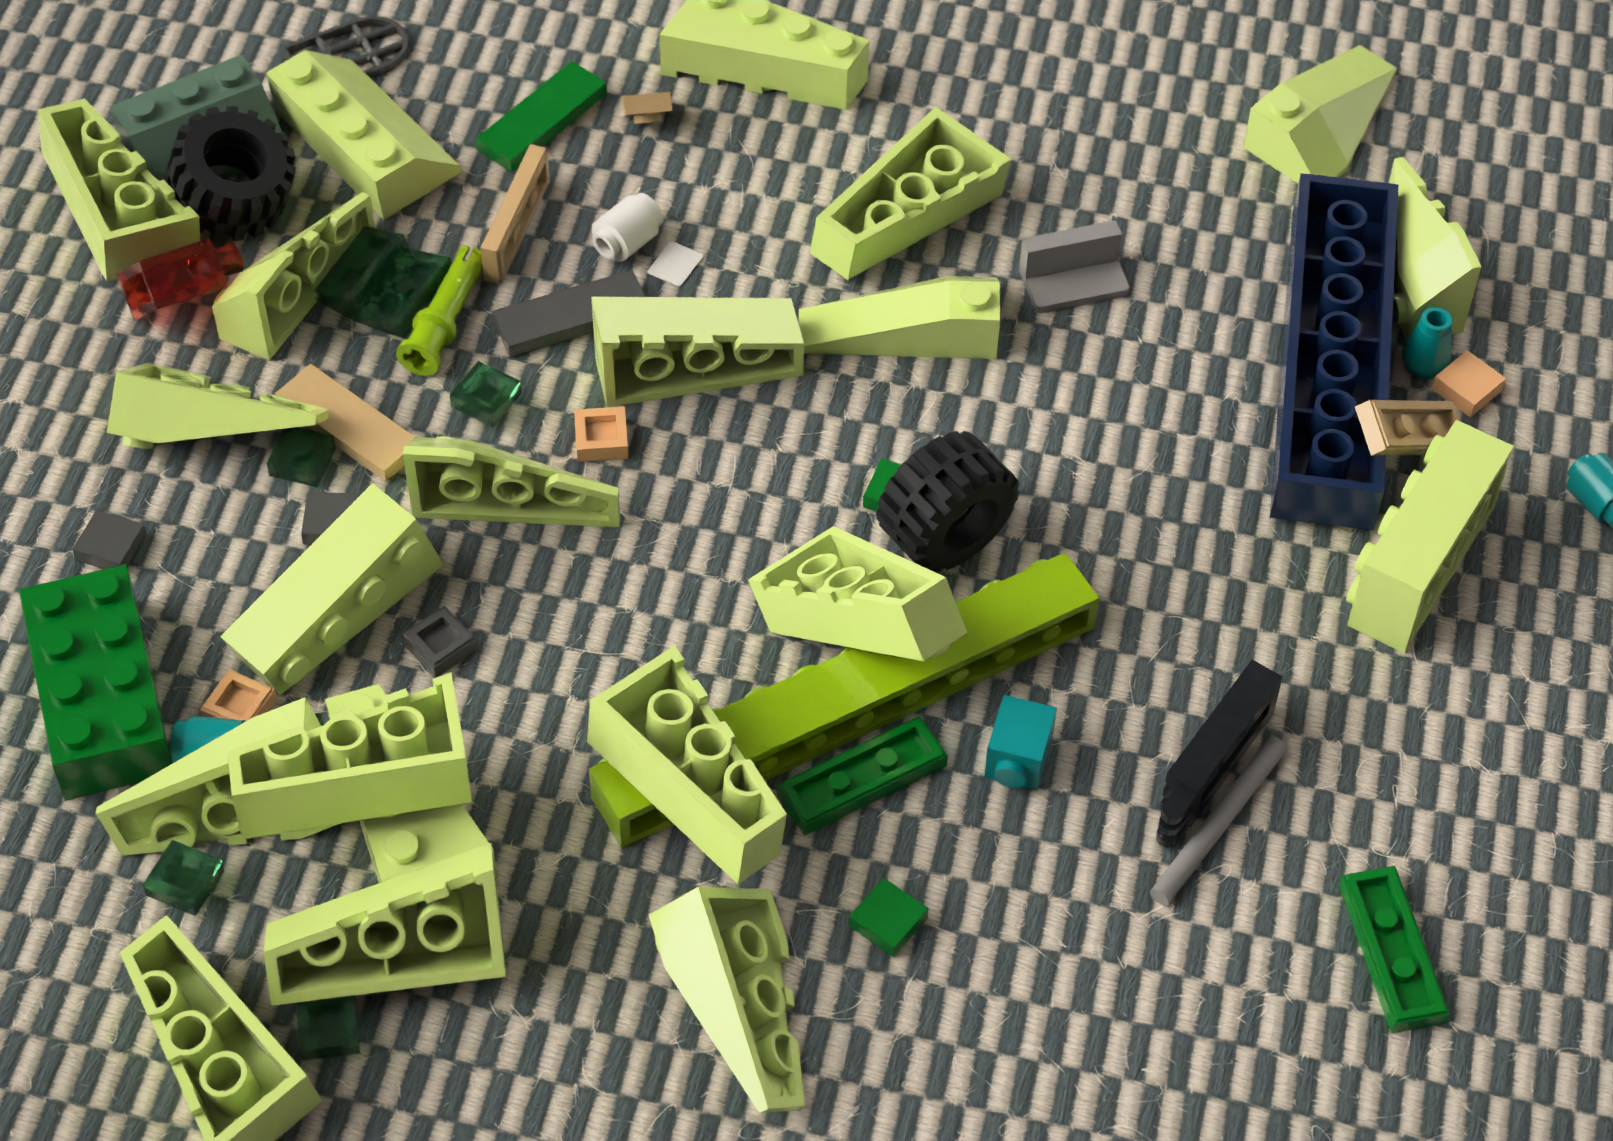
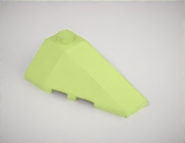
M1359 45L1280 83L1251 107L1243 148L1296 183H1299L1300 173L1341 177L1348 171L1353 161L1354 153L1360 141H1363L1368 125L1375 111L1378 110L1396 74L1397 68Z
M1404 157L1394 158L1389 183L1399 184L1392 322L1399 324L1407 341L1422 317L1423 312L1431 307H1439L1448 311L1452 316V334L1461 333L1464 330L1482 266L1465 231L1459 223H1447L1443 218L1445 216V206L1440 200H1428L1426 183Z
M361 192L239 273L227 289H223L218 293L212 306L219 339L270 360L374 231L375 222L371 196Z
M945 276L799 309V327L804 341V354L997 359L1000 329V282L996 277Z
M145 363L116 372L107 433L123 436L122 443L127 446L152 449L154 443L316 425L328 420L330 409L271 394H262L259 400L250 398L251 391L249 387L238 384H210L211 377Z
M444 436L436 438L415 437L404 446L403 459L412 516L415 518L620 528L619 488L468 439H453Z
M306 698L255 716L96 807V815L122 856L187 850L195 842L227 839L228 846L247 844V839H241L233 804L227 751L298 726L304 731H309L320 727L321 724ZM338 824L279 834L281 841L301 839Z
M697 887L649 914L655 934L656 947L662 957L666 971L759 1113L797 1111L805 1107L799 1044L794 1036L788 1032L786 1011L795 1007L793 990L783 986L781 963L789 960L788 941L771 889Z

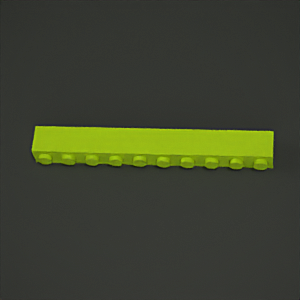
M1066 552L1049 560L1040 559L1014 576L1003 581H991L978 592L955 601L967 633L951 643L949 649L937 657L919 661L847 647L839 655L818 665H806L785 680L769 687L761 686L755 688L743 699L721 709L712 708L720 722L726 721L736 736L735 745L745 760L751 759L763 779L767 781L1095 629L1099 596ZM604 758L597 765L589 768L591 798L621 848L673 824Z

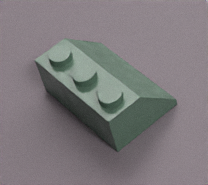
M242 54L110 106L115 129L120 134L121 143L130 152L136 151L146 161L147 170L158 181L165 180L173 143L176 140L180 127L183 124L188 125L189 118L196 113L205 117L208 108L217 107L220 112H226L227 106L238 107V112L245 114L250 109L258 113L257 118L264 122L268 118L276 124V133L282 132L262 83ZM228 165L209 167L212 172L225 180L243 173L238 168Z

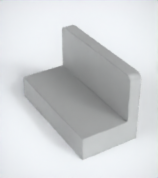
M1116 220L1022 238L1019 273L1037 313H1045L1128 295L1129 284L1118 261L1122 233Z

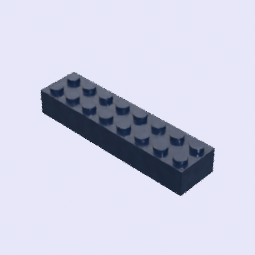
M1300 173L1292 212L1270 518L1374 531L1384 494L1386 456H1371L1355 406L1368 400H1388L1399 184Z

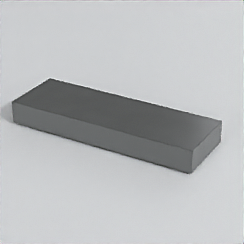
M633 270L492 311L494 324L509 357L593 333L591 297H646Z

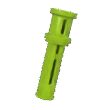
M465 245L458 249L456 257L429 307L420 310L415 315L412 323L413 331L410 337L399 344L396 351L397 359L411 373L420 376H430L436 373L440 367V354L444 346L451 344L456 337L455 320L483 270L481 251L478 248L474 247L468 260L465 258L470 250L469 246Z

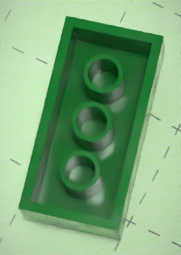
M127 564L19 589L52 766L64 800L67 801L140 783L173 764L138 602Z

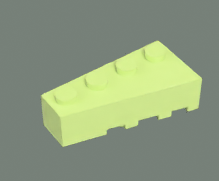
M86 99L38 109L41 152L106 282L201 258L199 215L190 206L184 208L177 201L175 191L164 179L158 181L147 170L146 161L136 151L130 152L121 143L120 134Z
M372 483L220 637L240 661L270 687L275 688L276 692L281 695L440 569L444 563L417 519Z
M834 526L748 579L770 633L919 661H925L928 658H934L943 654L949 649L951 643L967 633L946 577Z
M452 672L433 678V687L411 695L408 694L406 688L385 695V704L363 712L353 714L351 708L331 714L329 715V721L323 726L312 730L304 731L298 726L227 751L231 794L241 839L472 802Z
M492 843L267 923L263 953L271 1006L506 977L504 943Z

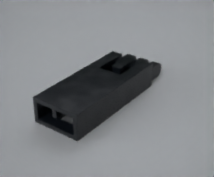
M1252 659L1169 769L1165 779L1167 784L1162 794L1164 798L1161 800L1159 809L1161 810V816L1156 833V841L1159 845L1165 848L1175 846L1188 827L1193 825L1274 714L1283 676Z

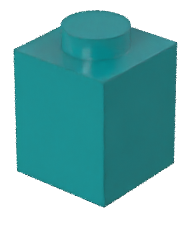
M1003 695L987 748L984 778L996 780L1001 785L1009 788L1024 787L1038 791L1053 739L1057 707Z

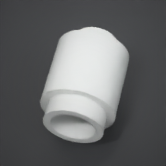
M644 193L626 196L593 223V244L603 257L623 262L658 234L659 226L662 225L664 220L663 213L658 204Z

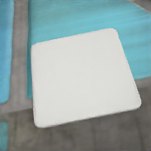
M672 241L668 243L647 272L673 285L681 286L703 258V254Z

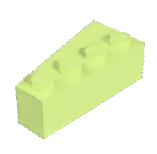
M686 0L659 34L661 75L677 78L679 72L699 75V82L717 86L719 80H726L745 84V91L763 94V91L779 90L787 92V99L847 110L868 81V39L766 0Z
M935 107L816 217L810 254L849 280L1002 196L1012 159Z
M591 297L596 365L606 408L804 376V341L791 298Z
M675 645L590 700L587 743L737 884L746 880L780 855L787 813L751 759L745 760L735 745L736 736L726 721H719L708 704V694L698 679L692 680L684 668V658Z
M379 684L326 698L328 715L351 708L353 714H357L385 704L384 696L386 693ZM462 804L359 820L379 883L489 844ZM493 850V859H494V867H495L496 884H498L496 864H495V857H494V850Z
M167 915L120 952L145 1011L159 1037L165 1056L181 1086L187 1105L199 1126L204 1141H276L322 1102L321 1097L304 1071Z

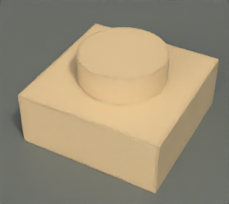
M671 92L621 96L623 115H634V124L662 121V112L672 111Z

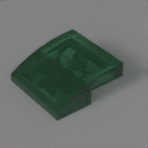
M364 226L314 289L313 294L316 300L358 323L391 335L406 338L413 328L412 323L415 315L420 310L429 307L452 262L450 257L410 249L404 234Z

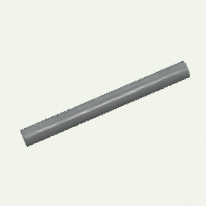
M1271 736L1263 744L1150 890V895L1156 902L1167 906L1287 751V747L1282 740Z

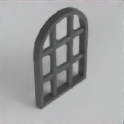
M366 16L280 46L281 54L287 61L292 58L290 53L315 44L320 48V51H317L318 53L332 55L355 45H362L367 53L350 60L356 65L366 61L369 63L373 61L375 67L363 71L369 78L394 69L403 62L408 54L409 39L406 30L397 21L382 16ZM367 26H384L369 33L367 31L363 33L360 29ZM350 31H353L357 36L333 46H327L324 42ZM393 31L402 37L401 41L380 49H373L369 43V40ZM401 49L396 57L385 63H382L379 58L382 55Z

